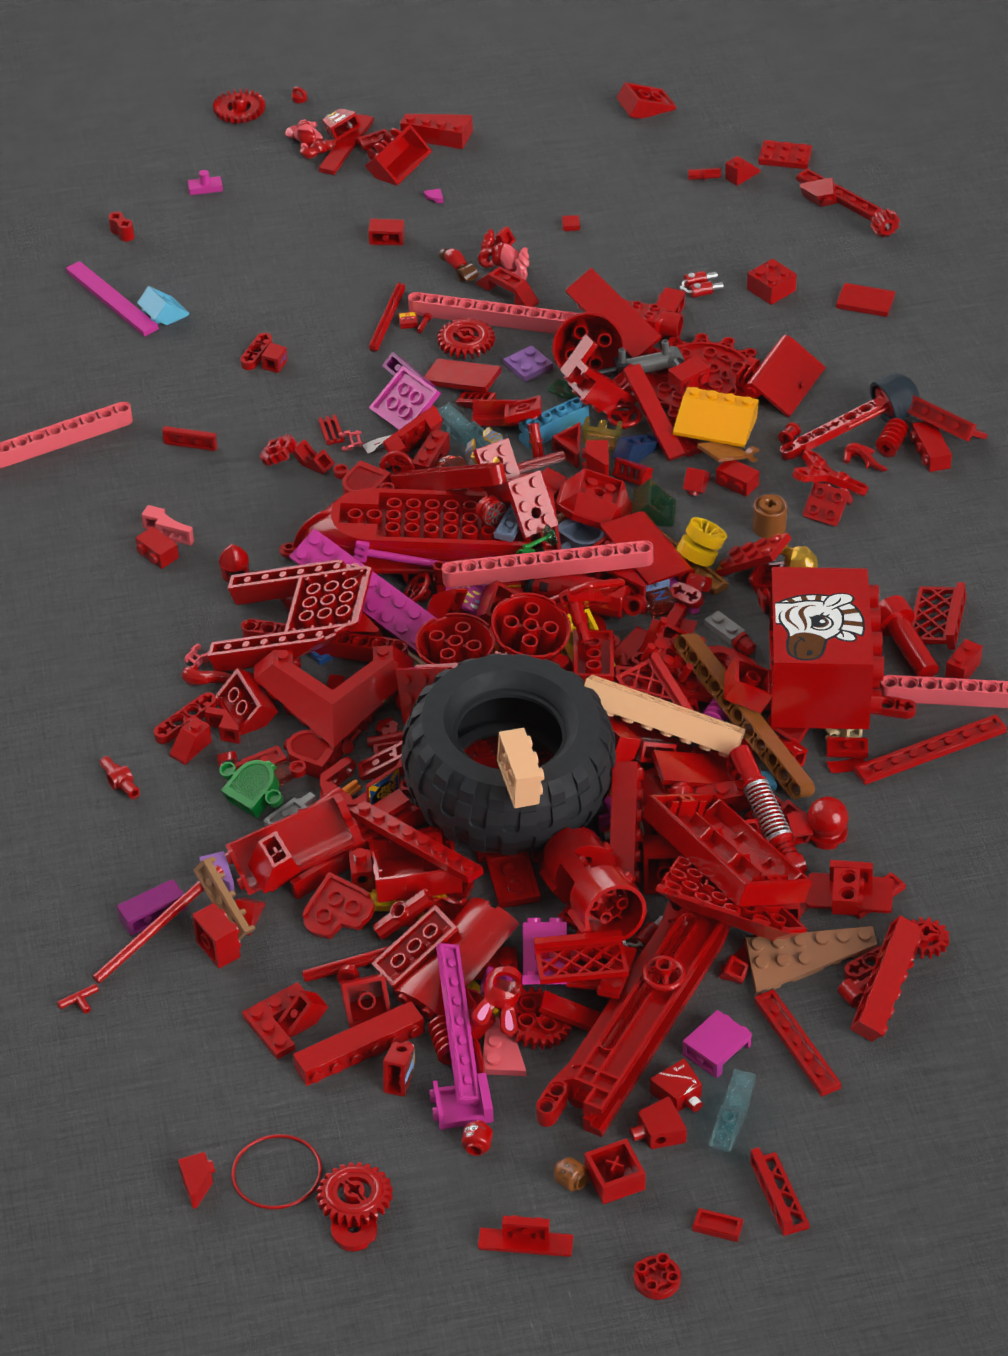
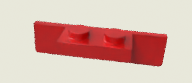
M517 1215L503 1216L502 1229L480 1227L478 1249L571 1257L574 1235L550 1233V1219L520 1217Z

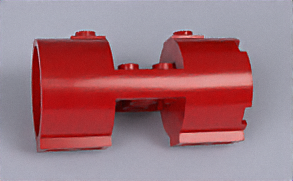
M568 827L557 832L544 847L543 869L539 873L552 892L564 904L570 901L571 909L567 913L581 933L621 930L622 941L634 935L643 924L647 910L646 901L634 883L637 879L629 870L624 872L620 866L616 867V858L611 853L614 849L607 841L602 843L592 830L585 827L574 829Z

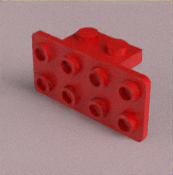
M830 860V874L814 872L809 874L808 878L812 881L806 897V906L808 908L832 909L834 867L860 869V877H864V890H859V894H863V907H858V911L890 913L892 911L894 879L873 877V863Z

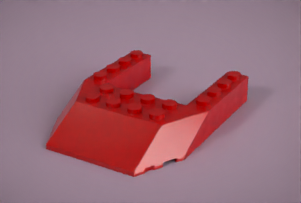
M337 559L231 575L228 590L236 605L288 597L294 598L284 632L212 642L208 658L215 671L224 672L236 670L237 668H253L255 664L273 650L293 649L295 660L331 643L360 623L373 571L372 568L359 566L356 563L351 565L345 564L343 560Z

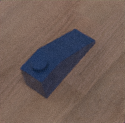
M651 434L619 437L612 458L616 460V457L639 463L660 448L656 437Z

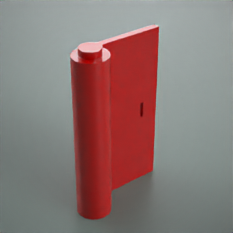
M784 335L744 385L743 390L751 398L763 395L789 418L826 367L796 340L788 335Z
M636 512L599 525V528L613 544L635 541H649L653 544V563L650 566L633 568L647 586L673 577L685 584L687 576L690 573L695 574L693 568L646 512Z

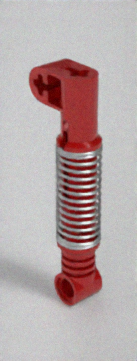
M740 745L734 748L729 753L726 762V769L730 779H741L743 792L748 798L747 801H749L755 817L759 820L760 828L763 830L762 833L765 834L766 840L805 874L807 872L805 859L795 848L790 827L780 810L779 803L769 786L768 780L762 776L749 746Z

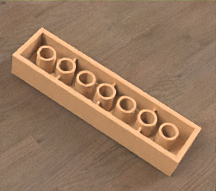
M593 674L586 679L584 684L585 687L594 689L598 694L608 716L619 715L622 717L621 720L633 723L635 721L641 723L642 728L661 730L660 734L672 737V735L680 737L679 740L687 744H691V742L697 743L699 748L706 751L711 749L717 750L720 756L728 758L731 750L740 746L746 730Z

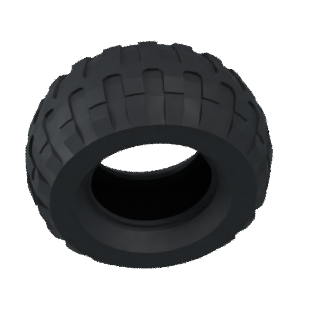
M489 654L486 657L459 662L457 667L442 671L435 677L431 685L426 686L421 691L403 730L401 762L405 774L404 779L415 805L420 808L425 820L432 827L443 830L446 838L455 843L462 842L471 846L473 850L485 853L487 851L498 852L501 855H517V853L528 851L537 853L544 851L547 842L557 832L568 827L571 829L586 827L597 813L601 802L605 800L612 785V767H614L616 762L615 734L607 711L601 704L600 697L594 689L585 687L584 680L576 673L564 670L555 662L541 660L530 655ZM524 728L527 736L531 737L532 742L545 747L552 754L553 758L540 766L544 772V780L541 781L543 794L540 795L539 804L514 808L501 770L475 762L464 750L478 740L499 737V732Z

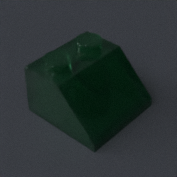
M649 479L634 490L632 514L644 511L656 526L672 527L675 519L676 500Z

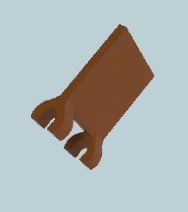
M717 442L697 444V448L718 462L739 459L757 462L758 458L753 454L760 450L755 446H751L744 451L739 446Z

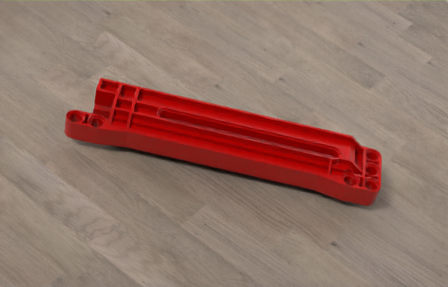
M672 900L668 902L659 927L630 969L619 999L611 998L570 1062L549 1082L536 1103V1119L539 1125L543 1127L554 1125L566 1108L568 1100L573 1106L583 1110V1114H585L583 1116L584 1130L603 1137L720 953L732 927L731 925L683 908ZM661 955L672 956L678 959L686 969L685 981L681 986L671 991H658L649 987L642 977L643 966L648 960ZM679 969L671 973L669 977L670 984L679 978ZM649 973L652 981L663 984L662 979L658 975Z

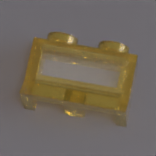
M586 416L582 427L583 443H586V440H608V449H614L619 437H622V421H618L616 430L606 429V420H600L598 427H591L590 417Z

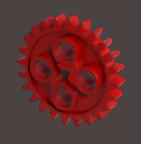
M530 987L529 992L524 988L522 989L514 1008L518 1024L517 1033L514 1035L516 1037L515 1043L523 1041V1047L531 1044L532 1050L535 1049L536 1045L541 1050L544 1049V1045L552 1049L553 1043L559 1046L561 1040H566L572 1025L538 1012L542 989L539 988L538 992H535Z

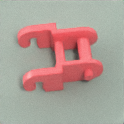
M350 430L344 431V433L339 432V437L348 436L351 445L343 446L342 451L353 450L354 447L358 446L362 447L364 445V442H361L360 439L362 432L358 430L355 432H350ZM352 436H356V443L353 442Z
M196 644L185 656L184 661L186 663L192 662L194 663L193 665L199 667L201 664H206L210 661L208 658L209 651L201 656L198 655L197 652L201 650V645Z

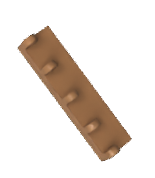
M213 856L204 859L193 871L211 902L226 912L230 922L236 923L239 929L238 939L241 940L246 934L253 932L256 928L254 925L249 926L243 917L247 912L245 909L239 910L232 898L236 895L235 891L229 892L222 880L226 877L224 872L219 874L213 865L216 858Z

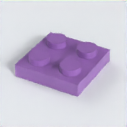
M532 345L503 359V365L523 382L553 369V362Z

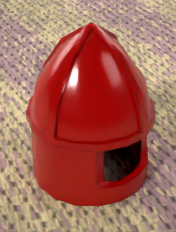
M234 544L227 546L220 555L219 566L221 577L229 583L230 577L228 572H239L243 569L244 573H250L247 552Z

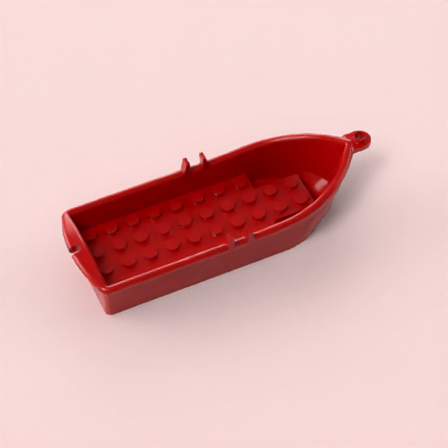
M367 488L344 494L324 511L309 518L297 532L294 542L281 545L279 552L282 557L290 559L289 556L314 528L351 556L355 554L356 541L370 542L369 549L445 562L515 555L519 549H523L524 544L535 541V535L523 538L519 530L513 542L494 538V532L501 520L495 525H487L482 519L477 517L475 512L479 501L483 497L488 496L487 492ZM511 501L503 502L506 506V511L509 508ZM536 545L531 547V549L537 552ZM367 556L366 563L361 562L365 566L371 567L376 574H403L405 583H408V574H419L422 572H426L429 575L434 574L433 567Z

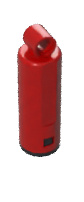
M581 574L530 579L528 593H536L551 598L575 585L602 579ZM624 585V587L610 594V603L603 606L584 607V609L589 608L591 613L622 619L626 614L636 616L642 613L647 607V601L641 594L631 595L630 587ZM632 601H636L638 603V609L633 608Z

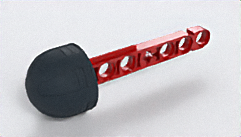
M902 374L887 375L870 384L871 401L798 437L795 441L792 440L784 444L780 448L782 458L784 460L794 459L802 455L805 450H812L878 415L886 423L892 418L904 420L911 415L907 412L910 407V410H912L914 403L912 404L913 395L919 397L915 383Z

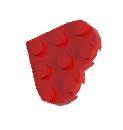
M328 872L303 911L304 925L313 936L331 939L342 927L361 930L372 918L376 905L365 889Z

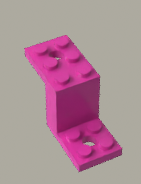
M527 918V922H523L522 984H540L537 963L534 957V938L567 935V922H563V918H549V922H541V918ZM551 958V959H543V960L549 962V961L552 960L553 958ZM558 961L554 966L561 969L565 964ZM548 970L544 973V976H552L556 973ZM563 982V983H552V984H567V982Z

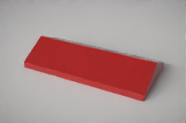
M435 905L375 959L372 965L385 975V979L395 989L436 951V946L439 943H445L459 929Z

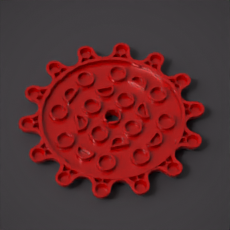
M705 333L696 334L692 342H684L679 337H670L668 339L669 346L678 347L685 361L698 356L710 366V381L696 388L748 397L744 390H742L743 387L739 386L736 388V374L749 357H756L757 351L754 348L736 350L733 347L735 339L732 337H725L720 342L713 343L709 341L708 335ZM652 347L646 354L659 353L662 350ZM668 369L645 373L661 406L669 409L667 412L668 417L673 420L677 419L684 393H678L668 384Z

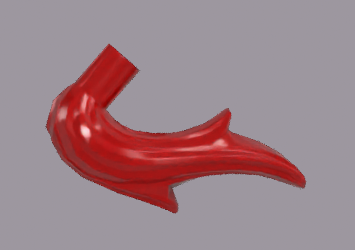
M853 442L845 447L844 463L849 464L851 456H858L864 460L866 469L872 467L878 471L888 470L887 467L879 464L872 457L871 453H874L875 450Z
M197 665L185 667L181 674L182 679L187 684L192 685L226 683L231 676L221 671H198Z

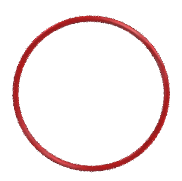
M275 1134L261 1137L245 1146L234 1160L231 1177L235 1190L248 1203L264 1209H283L302 1202L314 1192L321 1179L322 1164L316 1150L306 1141L291 1135ZM271 1138H288L301 1142L314 1153L319 1168L314 1186L302 1198L285 1205L268 1206L248 1199L239 1190L235 1180V1168L239 1158L248 1148L260 1141Z

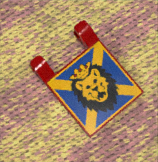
M401 758L395 767L366 784V802L373 805L397 789H400L405 795H410L405 780L400 783V773L404 772Z

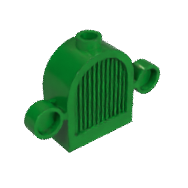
M252 760L243 764L238 770L232 762H225L220 766V774L225 780H229L221 790L225 799L256 819L268 805L276 808L283 803V796L279 791V780L274 773L277 767L271 761Z

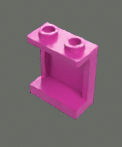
M717 1010L683 1040L682 1055L717 1079L722 1074L724 1063L743 1046L747 1049L751 1046L752 1033L746 1027L733 1021L730 1016L724 1015Z
M486 1073L477 1074L481 1102L478 1105L457 1103L455 1085L438 1087L437 1080L433 1081V1089L429 1090L430 1102L435 1103L436 1106L432 1108L433 1119L438 1121L440 1130L463 1127L476 1120H481L485 1123L494 1122L493 1106Z

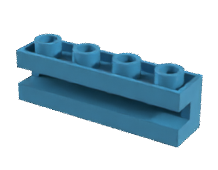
M577 396L542 412V415H539L536 419L529 418L519 423V429L523 432L519 434V440L529 450L532 449L531 443H529L530 435L527 425L530 423H539L540 434L543 439L542 444L551 440L552 436L581 422L582 426L589 422V405L584 404L580 397Z

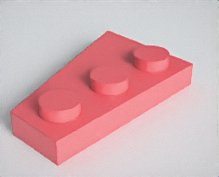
M495 1017L496 1022L485 1033L483 1062L486 1075L527 1076L518 1044L515 1043L516 1037L509 1038L502 1034L500 1031V1017Z

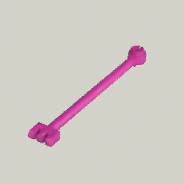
M356 541L355 554L353 555L359 562L365 563L367 556L433 567V564L439 561L369 549L370 542Z

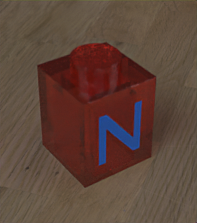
M664 587L646 592V612H649L652 618L668 615L675 604V599L669 588Z

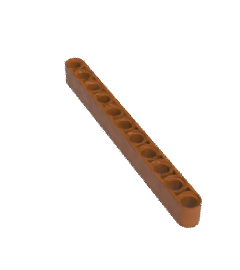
M697 633L678 635L674 642L678 653L686 663L693 665L692 671L732 723L746 729L743 737L786 793L794 800L812 796L815 792L813 781L761 714L724 699V673L726 670Z

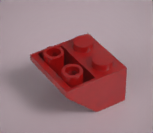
M277 831L258 841L248 863V867L264 894L301 872Z

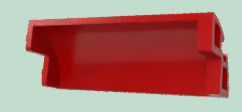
M338 793L226 844L228 852L225 853L229 865L234 863L240 876L236 880L241 890L246 889L248 895H251L262 889L248 867L249 860L258 841L275 831L278 832L300 871L364 843V840L351 816L345 799L341 793Z
M476 897L471 898L452 920L459 930L445 942L446 944L459 945L465 989L520 924L499 906L495 909L489 905V901ZM437 950L393 990L400 1003L405 1004L412 1001L414 1005H418L422 1009L421 1013L426 1018L432 1020L437 1016L445 1014Z

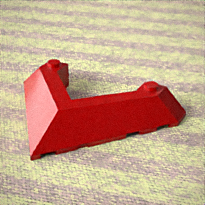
M373 646V661L332 690L294 665L293 649L273 650L254 665V682L258 686H263L273 699L279 700L287 711L302 724L307 725L310 731L317 737L329 743V747L332 750H335L344 738L347 739L358 729L361 723H364L384 704L385 699L393 696L398 691L395 670L398 668L414 667V661L394 646Z
M682 853L655 889V891L683 908L771 941L791 938L807 931V928L782 905L738 907L725 894L714 891L716 887L708 885V882L711 881Z

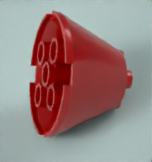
M583 312L566 319L557 329L552 344L554 360L559 369L562 368L585 334L598 344L586 363L589 368L599 370L613 367V357H619L618 350L624 348L623 336L617 325L608 317L594 312Z
M536 593L510 595L508 599L498 603L491 618V629L503 654L505 652L510 655L524 654L541 660H548L566 646L571 633L570 620L566 612H562L552 599Z
M448 613L446 617L439 619L434 617L427 621L419 629L415 644L417 653L425 664L459 663L467 659H477L492 654L495 648V637L489 628V624L483 619L466 613Z

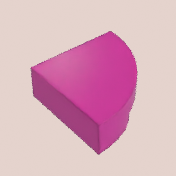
M441 189L424 191V196L427 200L430 199L435 201V203H443Z

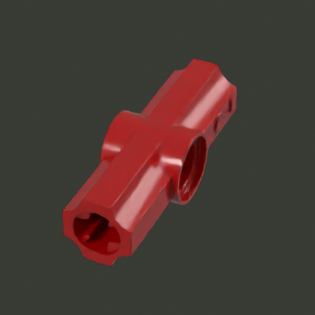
M424 888L406 902H395L390 909V913L373 925L374 930L384 940L402 926H413L418 919V915L435 903L434 897Z

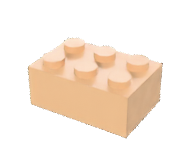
M524 728L499 732L497 762L514 808L539 804L540 795L543 794L541 781L544 780V772L542 767H538L536 751H532L531 737L527 736Z

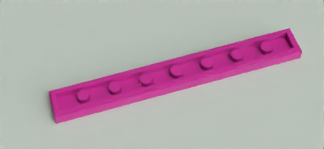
M81 261L66 267L67 274L144 337L159 330L156 322L152 321Z
M439 943L436 946L457 1103L478 1105L481 1102L460 948L459 945Z

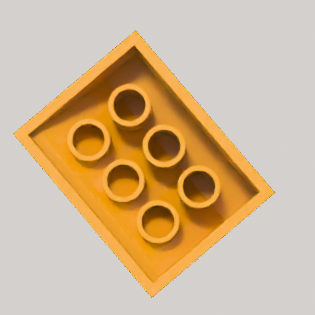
M687 387L681 402L673 435L745 448L757 419L759 400L734 394L719 393L713 390L708 391L696 387Z

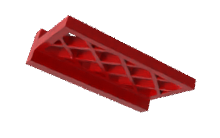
M913 395L912 404L914 403L912 410H910V407L907 413L968 442L972 436L983 439L987 438L988 434L976 429V424Z
M957 582L956 587L919 586L914 608L915 617L912 625L917 633L921 631L924 634L920 636L924 644H947L948 650H956L967 598L965 582ZM923 593H929L933 595L928 598H925L923 596ZM945 594H952V596L948 597L947 599L942 597ZM936 599H939L941 601L936 605H933L931 603ZM925 605H927L928 607H930L929 609L925 610L924 612L920 609V608L924 607ZM944 606H947V607L949 608L948 610H946V611H944V612H942L941 610H939L940 608H942V607H944ZM936 612L938 615L933 617L932 619L928 616L931 613ZM923 618L926 620V622H924L921 625L917 623V621ZM941 619H944L946 621L941 625L936 623ZM931 625L935 627L929 632L925 629ZM939 632L943 634V637L933 636Z
M658 652L651 655L648 660L615 676L617 683L693 710ZM648 666L652 671L651 678L639 675L640 670ZM627 676L636 678L633 687L625 685L622 679ZM638 679L649 682L647 691L636 688ZM651 683L662 687L661 694L649 691ZM646 729L651 737H657L653 729ZM661 735V736H659V737H657V738H660V739H668V738H670V737Z
M621 930L534 938V957L537 963L540 985L629 976ZM618 952L615 956L609 954ZM597 954V955H595L593 958L587 956V955ZM604 957L605 959L609 960V962H607L604 965L598 960ZM551 958H553V959L550 960L549 962L543 960V959H551ZM582 959L583 961L587 962V964H585L582 967L578 965L576 962ZM560 961L565 966L560 969L554 966V964ZM617 964L623 969L614 970L610 967ZM595 966L600 970L592 972L588 969ZM573 968L578 972L570 974L566 971ZM548 970L556 973L552 976H544V973Z

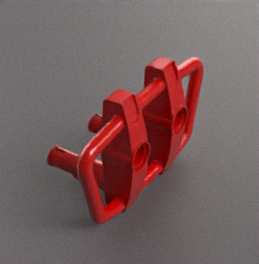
M621 578L590 581L575 585L550 598L556 602V606L562 612L565 611L566 614H570L573 626L576 627L580 644L592 640L587 626L588 621L584 607L603 606L610 603V594L624 587L625 581Z

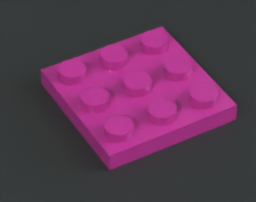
M402 366L369 408L400 430L429 409L441 393Z

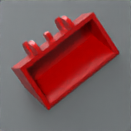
M411 124L401 131L391 128L389 131L393 138L385 133L383 140L374 145L377 153L371 148L368 149L367 155L370 161L365 167L375 179L398 186L432 152L431 148Z

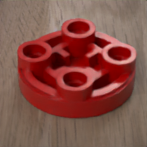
M666 1253L648 1256L635 1264L634 1285L640 1294L649 1299H666L675 1294L679 1289L681 1271L678 1265Z

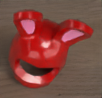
M511 966L492 969L487 974L484 985V998L472 1012L471 1016L476 1025L485 1026L495 1008L500 1010V1031L502 1034L514 1036L517 1033L518 1024L514 1008L524 984H522V974L516 968ZM506 975L512 977L515 981H506L498 977Z

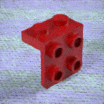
M815 482L803 510V516L835 527L839 524L845 506H851L853 498L850 492L844 488L838 489L827 483Z

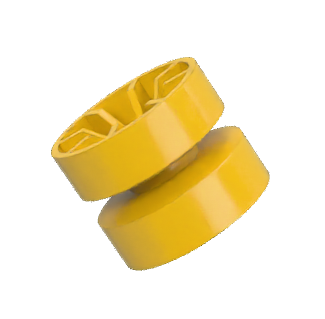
M694 517L690 520L685 530L686 534L682 536L678 543L677 550L689 561L701 566L710 567L717 558L718 550L722 548L727 534L713 522Z

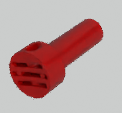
M894 595L880 601L878 608L881 609L880 632H882V635L892 636L916 676L934 677L939 671V666L912 625L915 615L906 599L902 596Z

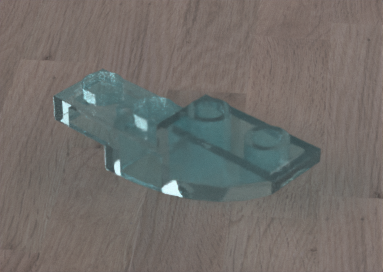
M450 403L438 409L443 419L442 423L447 426L446 432L467 447V443L472 439L476 440L475 449L492 444L484 440V429L475 421L470 423Z
M734 1069L708 1147L731 1153L750 1105V1097L756 1081V1074Z

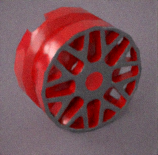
M494 495L490 497L485 496L477 504L475 512L477 517L482 519L487 525H495L503 518L506 506Z

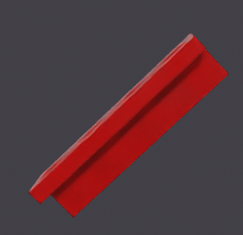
M759 1147L751 1149L750 1165L782 1235L785 1236L809 1229L810 1224L777 1153L763 1155ZM767 1162H774L776 1167L773 1171L769 1169ZM774 1179L784 1183L782 1189L777 1187ZM783 1197L792 1201L790 1208L786 1206ZM791 1215L800 1218L802 1223L793 1225Z

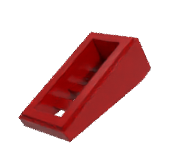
M463 391L456 404L473 409L474 399L496 400V393Z
M616 457L612 475L639 486H649L653 468ZM624 464V470H623V474H622V473H621V470H622V465Z

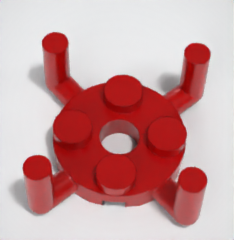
M661 617L653 630L656 640L654 643L648 644L641 656V661L648 660L651 655L658 652L670 673L675 674L679 682L684 683L694 667L692 664L686 663L676 650L674 644L676 637L668 638L663 636L662 631L668 619Z

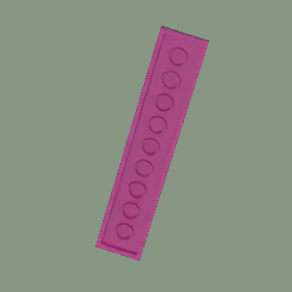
M315 528L289 556L297 565L339 559L343 560L345 564L351 565L356 563L359 566H365ZM372 571L362 612L397 639L406 641L408 647L417 653L416 635L419 629L427 621L434 618V616Z

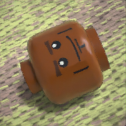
M572 1157L558 1161L554 1167L556 1183L568 1191L581 1190L588 1182L587 1167Z

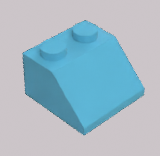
M150 286L146 288L137 302L142 307L141 310L151 316L150 319L157 324L169 325L190 314L171 295Z

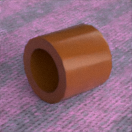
M766 494L755 500L753 505V531L756 535L767 539L777 533L779 535L785 533L788 507L784 498L774 494Z

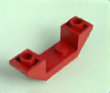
M502 267L494 269L476 281L477 285L488 291L499 285L514 293L515 305L535 307L539 304L538 298L527 281Z

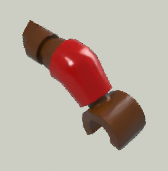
M443 248L440 251V259L446 261L457 271L461 283L478 277L479 274L473 264L467 265L463 254L459 250Z

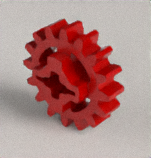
M291 434L270 440L267 443V447L263 448L264 451L260 452L259 458L265 466L276 465L279 462L286 461L289 458V454L294 452L293 449L297 448V442Z
M919 917V921L911 920V922L923 928L920 934L922 939L914 950V955L920 954V959L927 955L929 959H932L933 954L939 957L940 951L946 952V946L949 945V931H945V925L939 926V920L932 922L931 917H928L927 920H923L922 917Z

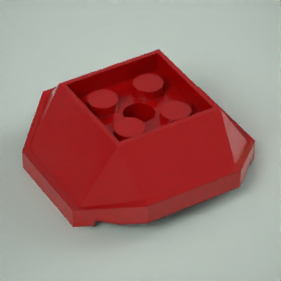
M584 468L576 475L562 481L555 508L571 520L600 529L599 525L630 515L633 504L628 497L624 481Z

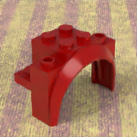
M585 334L560 369L565 375L563 378L573 388L572 392L580 397L584 404L593 405L592 408L598 413L603 411L607 415H609L617 403L623 402L626 404L628 401L634 405L637 399L630 392L631 388L623 374V370L611 380L594 368L590 369L586 364L598 344ZM629 363L626 367L633 366V364Z

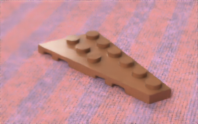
M873 926L806 932L791 938L777 939L775 941L763 937L745 938V947L755 994L758 996L773 988L775 990L789 981L795 982L822 971L824 967L832 964L835 966L849 957L855 958L875 949L877 941Z

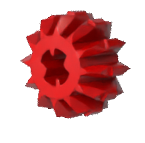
M888 208L885 211L881 209L879 213L875 212V217L871 218L872 223L870 225L877 236L880 235V237L884 238L887 235L890 237V234L895 233V229L899 228L900 219L895 211H891Z

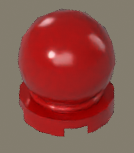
M831 796L822 797L814 801L807 814L809 825L813 831L810 840L819 849H836L837 845L842 842L845 843L847 840V824L849 820L847 808L843 802Z

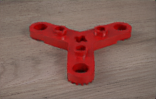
M805 450L802 455V459L806 461L805 463L808 467L795 468L792 473V477L798 481L801 480L804 483L809 481L813 483L829 482L840 488L849 489L853 493L857 492V495L859 493V495L865 496L869 489L866 484L850 478L847 473H838L832 470L821 455L811 450Z

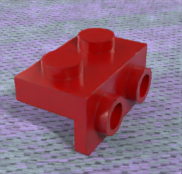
M784 561L766 563L754 567L749 577V583L756 594L758 589L763 592L764 588H768L770 591L772 567H786Z

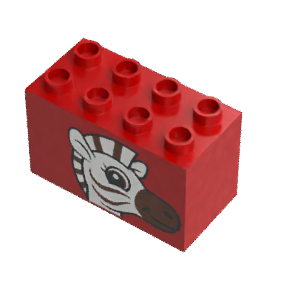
M772 567L769 622L770 670H772L771 727L869 729L870 713H881L882 691L879 689L880 681L884 679V656H882V632H880L881 609L878 608L879 585L869 584L868 569Z

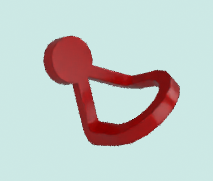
M358 728L349 739H343L342 752L344 754H349L353 751L352 741L361 732V729Z

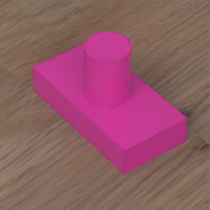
M207 170L199 172V179L188 180L190 195L223 191L221 176L209 178V171Z

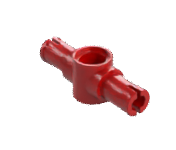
M109 756L101 758L100 766L107 772L106 777L112 789L116 790L119 788L131 799L138 798L140 790L133 783L130 769L126 765L120 766L115 764Z

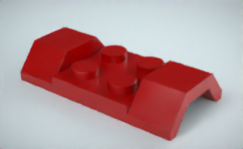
M434 405L384 440L383 446L387 453L401 451L408 454L412 448L418 447L423 440H426L432 429L441 430L443 419ZM387 460L385 468H391L392 465Z

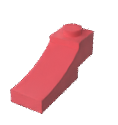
M148 505L141 514L144 529H149L153 526L174 542L190 546L193 544V528L167 516L165 509Z

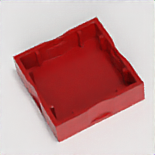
M438 831L442 832L443 845L455 851V843L446 838L443 831ZM388 838L368 840L378 903L410 899L424 888L432 896L463 892L461 879L443 869L424 871L423 858Z

